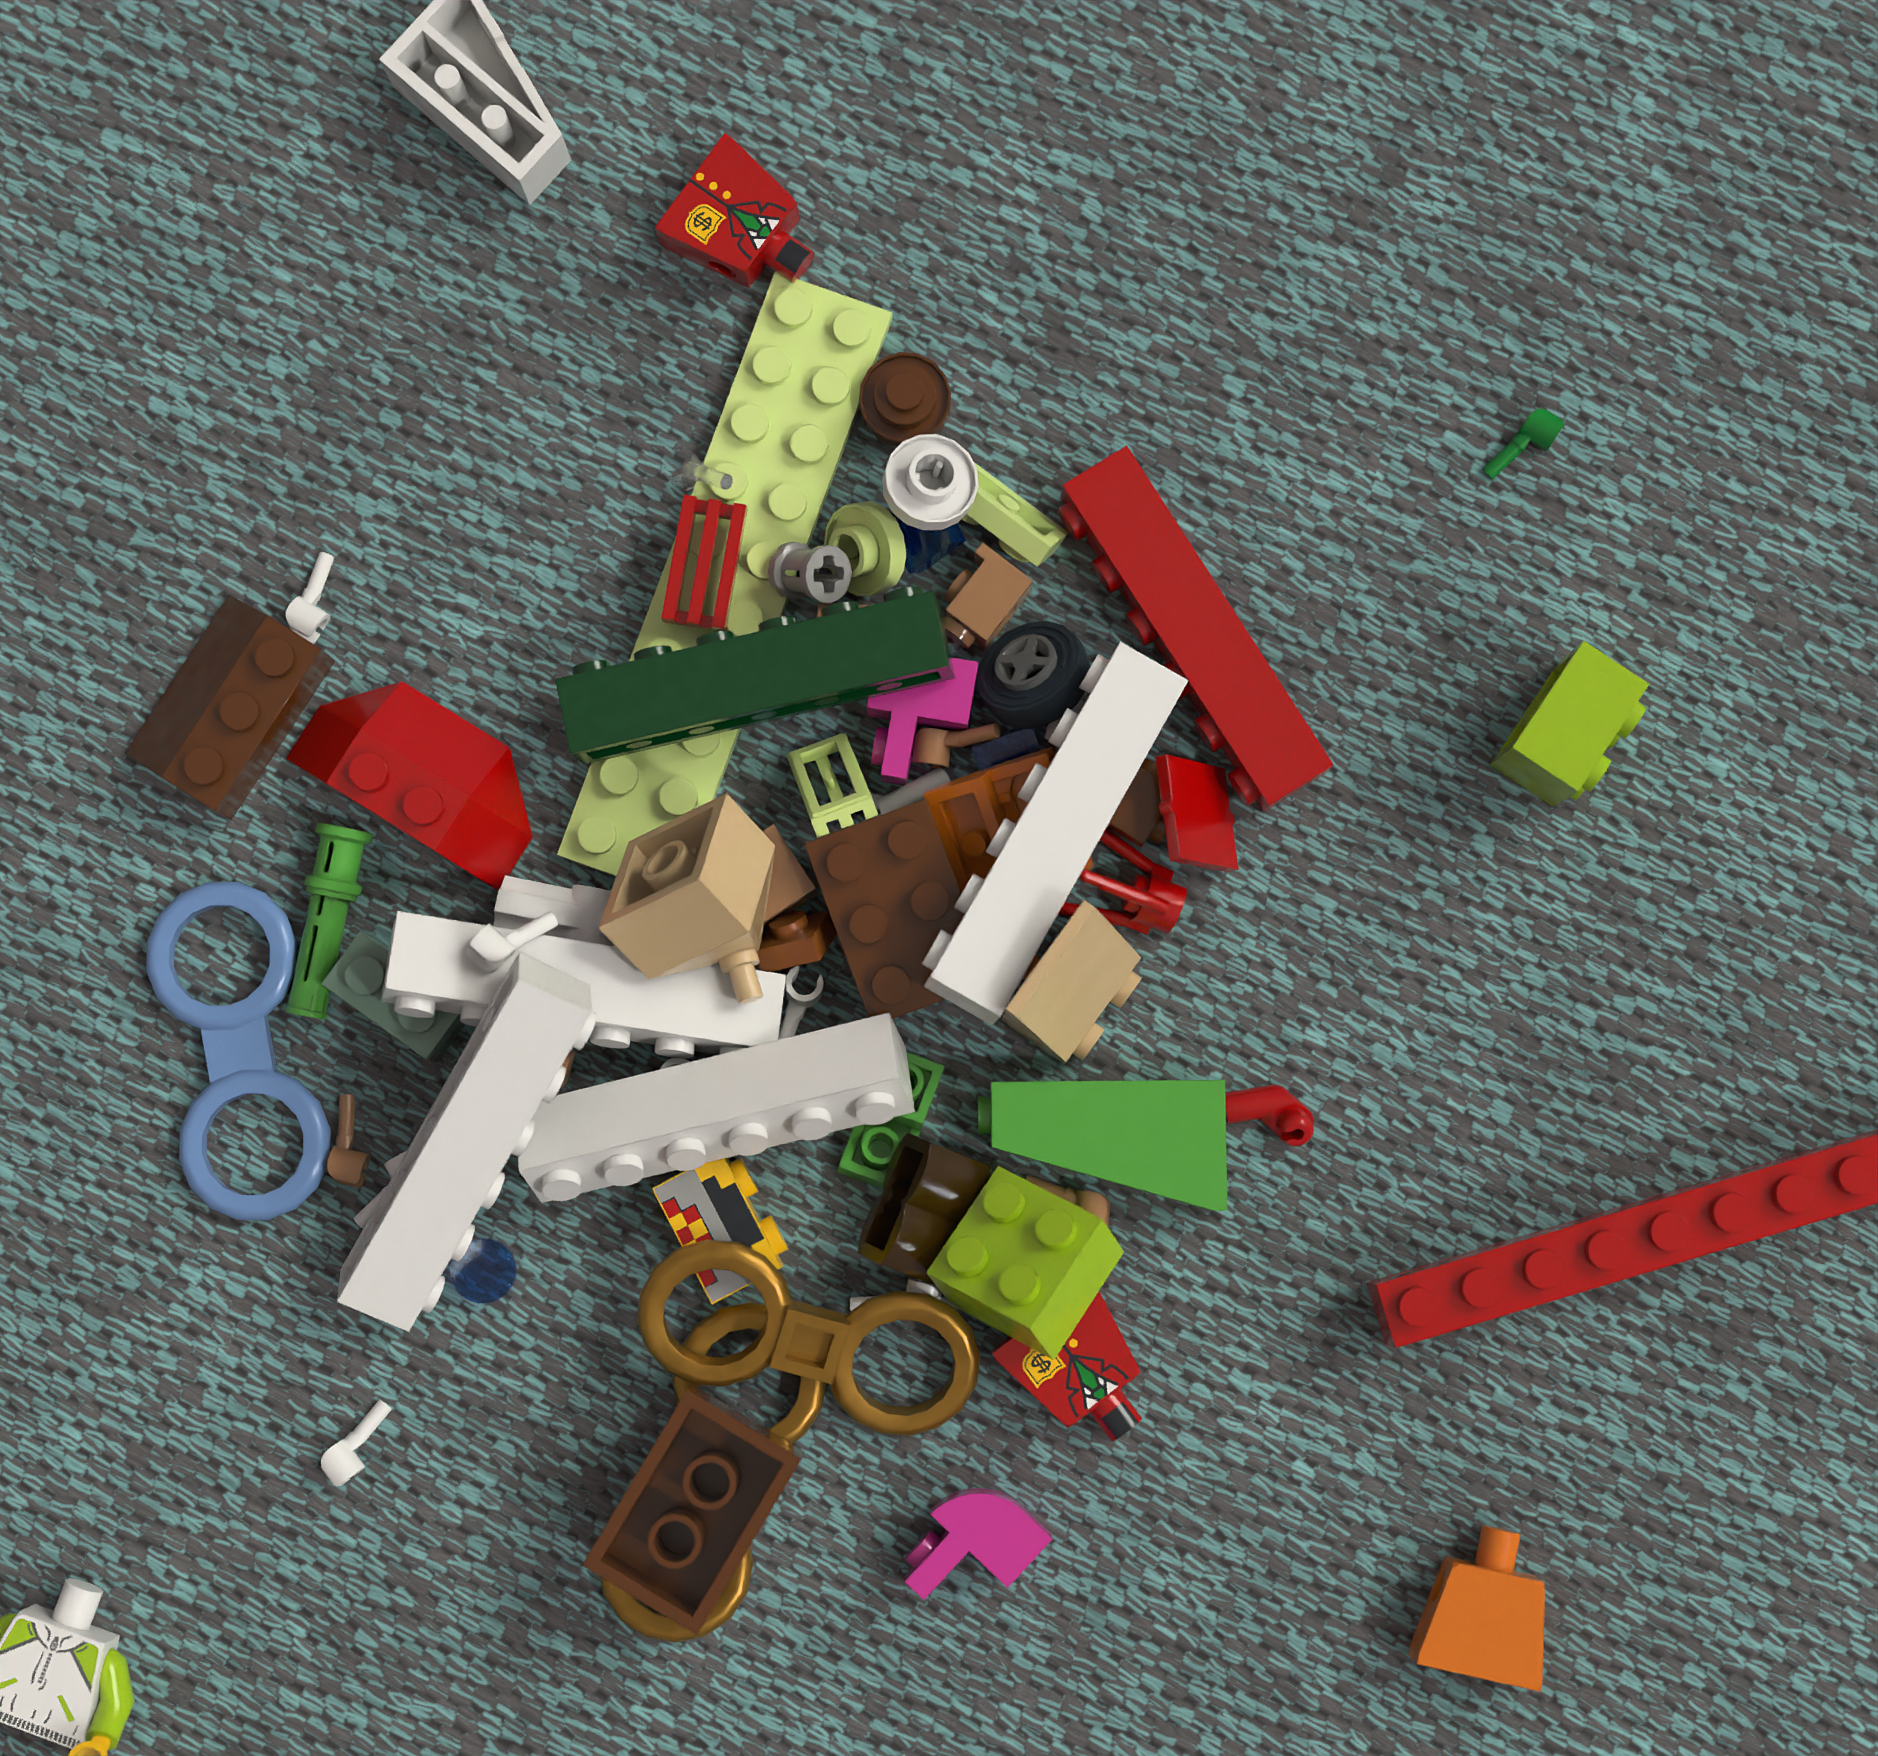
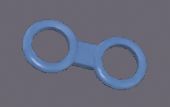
M207 882L180 893L158 915L147 940L146 972L155 995L177 1020L201 1029L210 1085L191 1102L180 1127L179 1161L189 1187L210 1209L236 1220H270L297 1209L318 1188L327 1168V1160L330 1154L331 1129L320 1101L299 1080L277 1071L267 1016L285 999L293 981L297 963V940L287 914L265 892L240 882ZM216 907H235L249 913L263 927L270 945L269 967L261 985L246 999L229 1006H210L195 1000L181 986L174 968L175 945L183 928L198 914ZM248 1094H266L282 1101L296 1115L303 1132V1155L295 1173L280 1188L263 1195H245L228 1188L214 1174L207 1156V1134L215 1116L229 1102Z

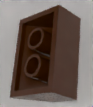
M228 595L125 753L185 793L232 820L333 666L335 660L321 648L273 618Z

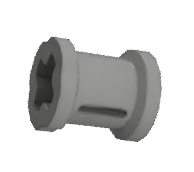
M788 542L782 544L771 557L768 575L770 584L777 589L782 597L799 599L808 596L817 602L831 603L839 600L846 593L851 582L852 570L845 552L838 547L821 545L811 550L804 543ZM820 568H830L834 570V574L819 573ZM785 571H800V577L787 576Z

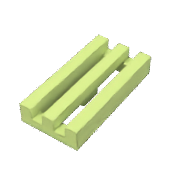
M846 733L827 738L789 752L786 755L817 838L829 834L826 823L838 819L842 829L854 825L850 814L860 810L863 811L866 820L878 816L874 801ZM838 751L855 791L854 794L843 797L827 755ZM813 760L816 761L831 800L830 803L822 806L818 804L804 767L805 763Z

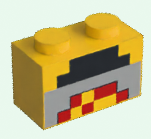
M728 1158L707 1162L697 1169L684 1171L652 1188L682 1247L704 1240L739 1242L764 1254L777 1269L784 1267L779 1254L788 1250V1246L771 1215L762 1220L758 1217L749 1197L759 1191L742 1158L731 1163ZM708 1269L696 1273L711 1304L752 1284L749 1279L729 1270Z

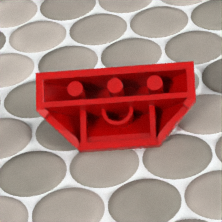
M403 681L320 705L286 757V760L499 891L505 875L509 876L533 839L511 748Z

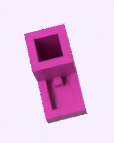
M951 658L955 679L868 699L867 714L869 717L890 720L889 728L877 727L871 764L882 766V782L902 786L907 785L917 725L951 731L968 730L979 662Z
M987 1488L960 1490L944 1497L931 1508V1515L946 1531L938 1537L930 1530L907 1554L904 1559L912 1568L905 1574V1583L925 1600L961 1559L970 1552L1008 1588L1050 1543L1052 1536L1033 1515L1010 1496Z

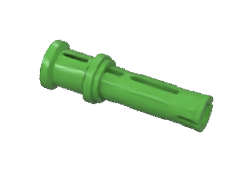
M317 822L315 832L320 836L313 873L305 875L303 884L307 885L305 892L311 893L299 947L292 989L285 1012L326 1020L331 991L321 983L338 961L350 901L356 902L357 896H361L362 886L357 883L364 846L372 843L373 834Z

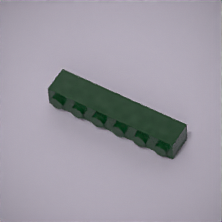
M904 587L886 593L883 596L884 602L859 608L858 602H840L823 608L821 610L822 617L797 622L793 616L776 617L761 622L758 625V632L734 637L732 631H717L698 637L696 639L697 646L677 651H672L671 646L667 645L648 647L635 652L634 661L610 666V662L607 660H594L578 664L572 668L573 675L555 679L569 752L582 764H589L955 679L938 600L933 591L922 593L920 587Z

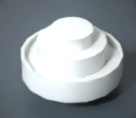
M938 434L917 435L903 441L890 455L882 477L883 495L892 513L905 524L921 530H943L958 523L970 510L979 486L977 467L969 452L956 441Z

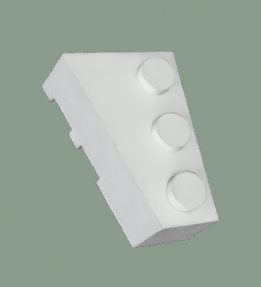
M433 0L379 58L392 86L529 205L571 161L562 133L482 0Z

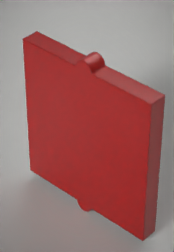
M1167 754L1155 757L1162 802L1159 804V811L1164 817L1169 861L1224 872L1239 870L1233 832L1235 818L1230 811L1225 768Z

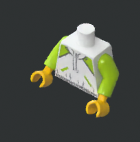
M77 1579L65 1580L54 1611L34 1604L19 1611L18 1614H4L0 1617V1722L71 1748L72 1750L68 1756H108L107 1752L115 1749L118 1745L134 1704V1695L127 1659L117 1651L120 1635L91 1625L103 1590L91 1583Z

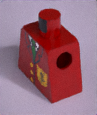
M726 133L723 134L655 226L659 244L663 248L747 288L751 287L766 265L794 283L796 279H800L806 272L815 254L814 251L789 235L800 220L797 202Z
M1100 1291L1054 1360L1010 1336L991 1350L995 1359L1067 1428L1090 1413L1109 1440L1113 1442L1142 1420L1140 1414L1121 1390L1123 1386L1139 1375L1141 1371Z

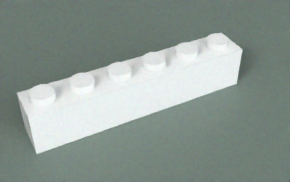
M1122 642L1119 643L1109 660L1100 654L1096 656L1079 688L1089 693L1088 698L1078 714L1069 708L1066 709L1048 741L1059 748L1048 768L1038 763L1035 764L1017 797L1027 802L1025 809L1016 824L1004 818L986 850L988 854L996 858L985 879L973 873L956 902L954 908L964 913L953 936L941 930L922 962L923 965L933 970L924 985L925 988L990 1025H993L1000 1018L1188 682L1187 679Z
M401 911L397 912L393 924L381 1002L395 1004L394 1011L402 1015L430 1018L434 1016L436 1009L437 1011L461 1014L460 1021L462 1023L477 1027L517 954L520 952L590 985L592 1011L597 1014L590 1042L595 1045L608 1048H628L630 1041L655 1045V1053L659 1055L685 1059L692 1058L694 1051L720 1055L778 1040L786 975L756 970L763 997L750 1003L738 1004L730 975L722 974L719 964L648 979L617 947L547 935H539L523 944V947L515 950L497 971L487 973L481 970L464 953L474 936L486 925ZM494 927L504 937H507L513 931Z
M520 952L517 954L340 1270L337 1302L408 1332L421 1310L427 1313L433 1310L445 1283V1277L441 1275L450 1259L460 1261L466 1253L475 1230V1226L471 1222L479 1208L490 1209L496 1201L505 1178V1174L501 1170L510 1154L519 1157L527 1147L535 1127V1121L531 1118L541 1100L550 1103L554 1099L565 1076L566 1068L562 1064L572 1046L581 1049L592 1033L597 1014L592 1011L591 988L589 984Z
M885 1013L559 1094L550 1103L541 1100L531 1119L535 1121V1127L527 1147L518 1157L519 1172L541 1203L552 1200L567 1201L577 1197L580 1193L613 1185L628 1186L639 1182L642 1178L674 1170H694L707 1162L736 1155H755L769 1147L801 1139L817 1140L827 1136L830 1132L863 1124H882L888 1122L893 1117L915 1112L906 1047L890 1014Z

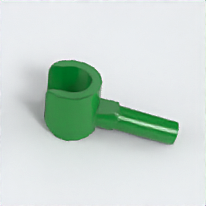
M1546 409L1534 410L1526 418V421L1511 439V442L1491 459L1482 470L1493 480L1524 451L1529 441L1542 450L1547 451L1563 428L1564 421Z

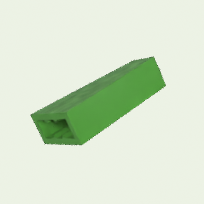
M1225 1080L991 1082L990 1096H978V1135H991L992 1149L1202 1209L1227 1211Z

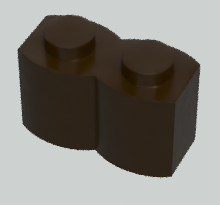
M907 1132L898 1144L889 1162L883 1184V1193L878 1197L865 1220L859 1239L858 1253L880 1265L936 1285L926 1272L988 1182L990 1166Z

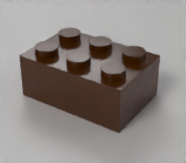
M927 799L804 843L868 1017L889 1013L891 1018L894 1019L945 1000V998L924 987L933 970L923 965L922 962L941 930L953 936L964 913L954 908L961 895V891Z
M692 1385L684 1393L582 1566L695 1635H698L805 1452L695 1385Z

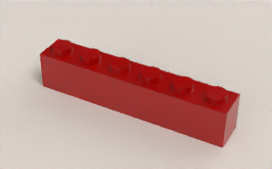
M1126 445L1063 484L1060 499L1064 505L1057 509L1062 523L1075 541L1085 537L1098 558L1091 561L1092 568L1104 588L1110 594L1119 589L1132 610L1125 614V618L1139 642L1144 647L1153 642L1166 662L1162 666L1188 680L1178 699L1186 695L1189 697L1200 714L1198 718L1193 720L1199 736L1211 752L1214 753L1221 748L1229 759L1234 770L1228 773L1227 776L1243 803L1249 806L1256 801L1264 813L1326 774L1334 764L1128 446Z

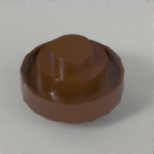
M899 352L881 358L869 368L860 385L859 407L865 425L877 439L891 446L898 447L903 441L917 435L938 434L942 431L950 415L951 390L946 375L934 361L920 354Z

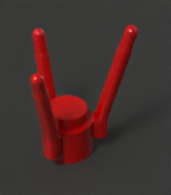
M1106 828L1099 840L1147 874V878L1136 874L1129 886L1107 876L1083 869L1079 875V879L1082 882L1123 898L1122 909L1131 912V914L1102 908L1096 909L1112 925L1127 927L1144 935H1147L1151 928L1169 934L1182 911L1187 888L1171 882L1174 870L1154 863ZM1064 902L1057 915L1072 917L1080 904Z

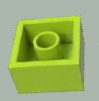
M1582 641L1558 662L1490 766L1552 807H1555L1569 797L1576 801L1585 790L1591 792L1608 769L1612 760L1603 755L1607 747L1611 749L1620 737L1626 739L1642 718L1647 707L1640 703L1639 699L1649 686V683L1595 647Z
M998 1166L926 1273L953 1306L1054 1360L1124 1251L1102 1218Z

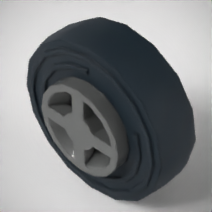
M1049 621L1032 622L1006 632L989 647L980 661L976 682L982 702L1002 724L1017 729L1040 728L1061 719L1067 708L1071 710L1079 703L1086 692L1079 688L1090 668V663L1081 641L1064 625Z

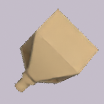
M727 793L628 842L598 928L648 979L719 964L722 974L730 975L738 1004H746L761 999L763 992L754 966L760 963L756 951L759 950L762 938L775 845Z

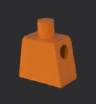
M1482 1525L1475 1562L1444 1556L1410 1644L1408 1656L1415 1663L1541 1692L1543 1682L1544 1582L1536 1576L1514 1571L1521 1537L1520 1533Z

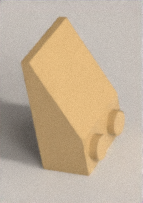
M1084 900L1005 1008L1002 1021L1063 1065L1071 1054H1074L1083 1061L1105 1030L1096 1024L1095 1021L1107 1004L1111 1002L1120 1009L1142 979L1141 976L1132 971L1141 957L1093 905Z

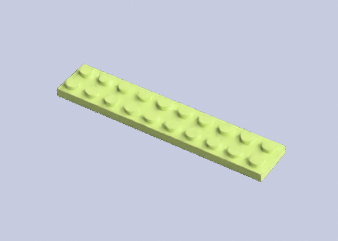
M776 271L691 495L696 496L699 500L708 501L709 499L721 500L723 504L733 505L734 503L747 505V517L726 631L734 633V637L758 632V625L761 622L783 616L789 598L782 597L777 589L770 584L768 575L769 561L782 544L798 542L809 546L859 410L860 385L869 368L878 359L893 318L890 311L799 279L792 283ZM696 514L679 611L688 612L705 522V516ZM719 518L703 615L714 616L731 520ZM675 540L629 662L635 660L634 653L641 649L667 645L671 646L672 651L697 646L696 639L698 637L717 632L665 623L661 619ZM794 570L785 571L787 576L797 577L799 571ZM741 728L591 763L557 855L616 877L629 841L716 798Z

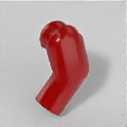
M1272 1084L1225 1092L1227 1124L1260 1119L1286 1145L1292 1147L1305 1145L1313 1136L1314 1118L1311 1111L1283 1086Z

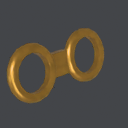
M704 1240L676 1249L653 1268L639 1295L637 1323L647 1351L666 1372L693 1385L725 1387L752 1379L769 1366V1368L829 1383L835 1401L854 1422L879 1434L913 1436L941 1427L962 1411L977 1386L981 1355L972 1328L953 1306L927 1293L893 1291L866 1299L848 1314L792 1300L785 1277L764 1254L739 1242ZM708 1269L729 1270L749 1279L760 1291L767 1308L766 1324L753 1343L735 1354L725 1357L700 1356L683 1348L670 1334L664 1318L665 1303L674 1287L691 1274ZM897 1320L918 1321L937 1330L950 1344L954 1357L952 1373L943 1389L928 1401L909 1407L888 1406L869 1397L856 1382L852 1370L854 1353L863 1338L878 1326Z
M746 1302L719 1308L693 1327L682 1347L700 1356H706L712 1345L729 1332L748 1328L762 1331L766 1324V1305ZM673 1375L672 1382L678 1405L686 1390L693 1384ZM800 1376L801 1383L795 1405L784 1419L766 1429L791 1444L805 1436L822 1410L827 1383ZM749 1547L698 1635L690 1632L604 1578L600 1577L603 1595L622 1622L645 1637L677 1643L705 1637L732 1618L748 1593L753 1558L751 1547Z

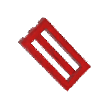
M683 495L661 616L663 622L713 631H726L747 517V505L739 503L729 505L723 504L721 500L709 499L705 501L697 499L696 496ZM697 514L705 516L689 610L685 612L679 611ZM719 518L731 521L714 616H709L702 613Z

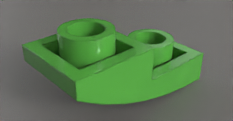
M907 1052L915 1112L893 1117L888 1122L878 1125L863 1124L853 1127L837 1172L883 1189L889 1162L902 1138L907 1132L919 1137L945 1066Z

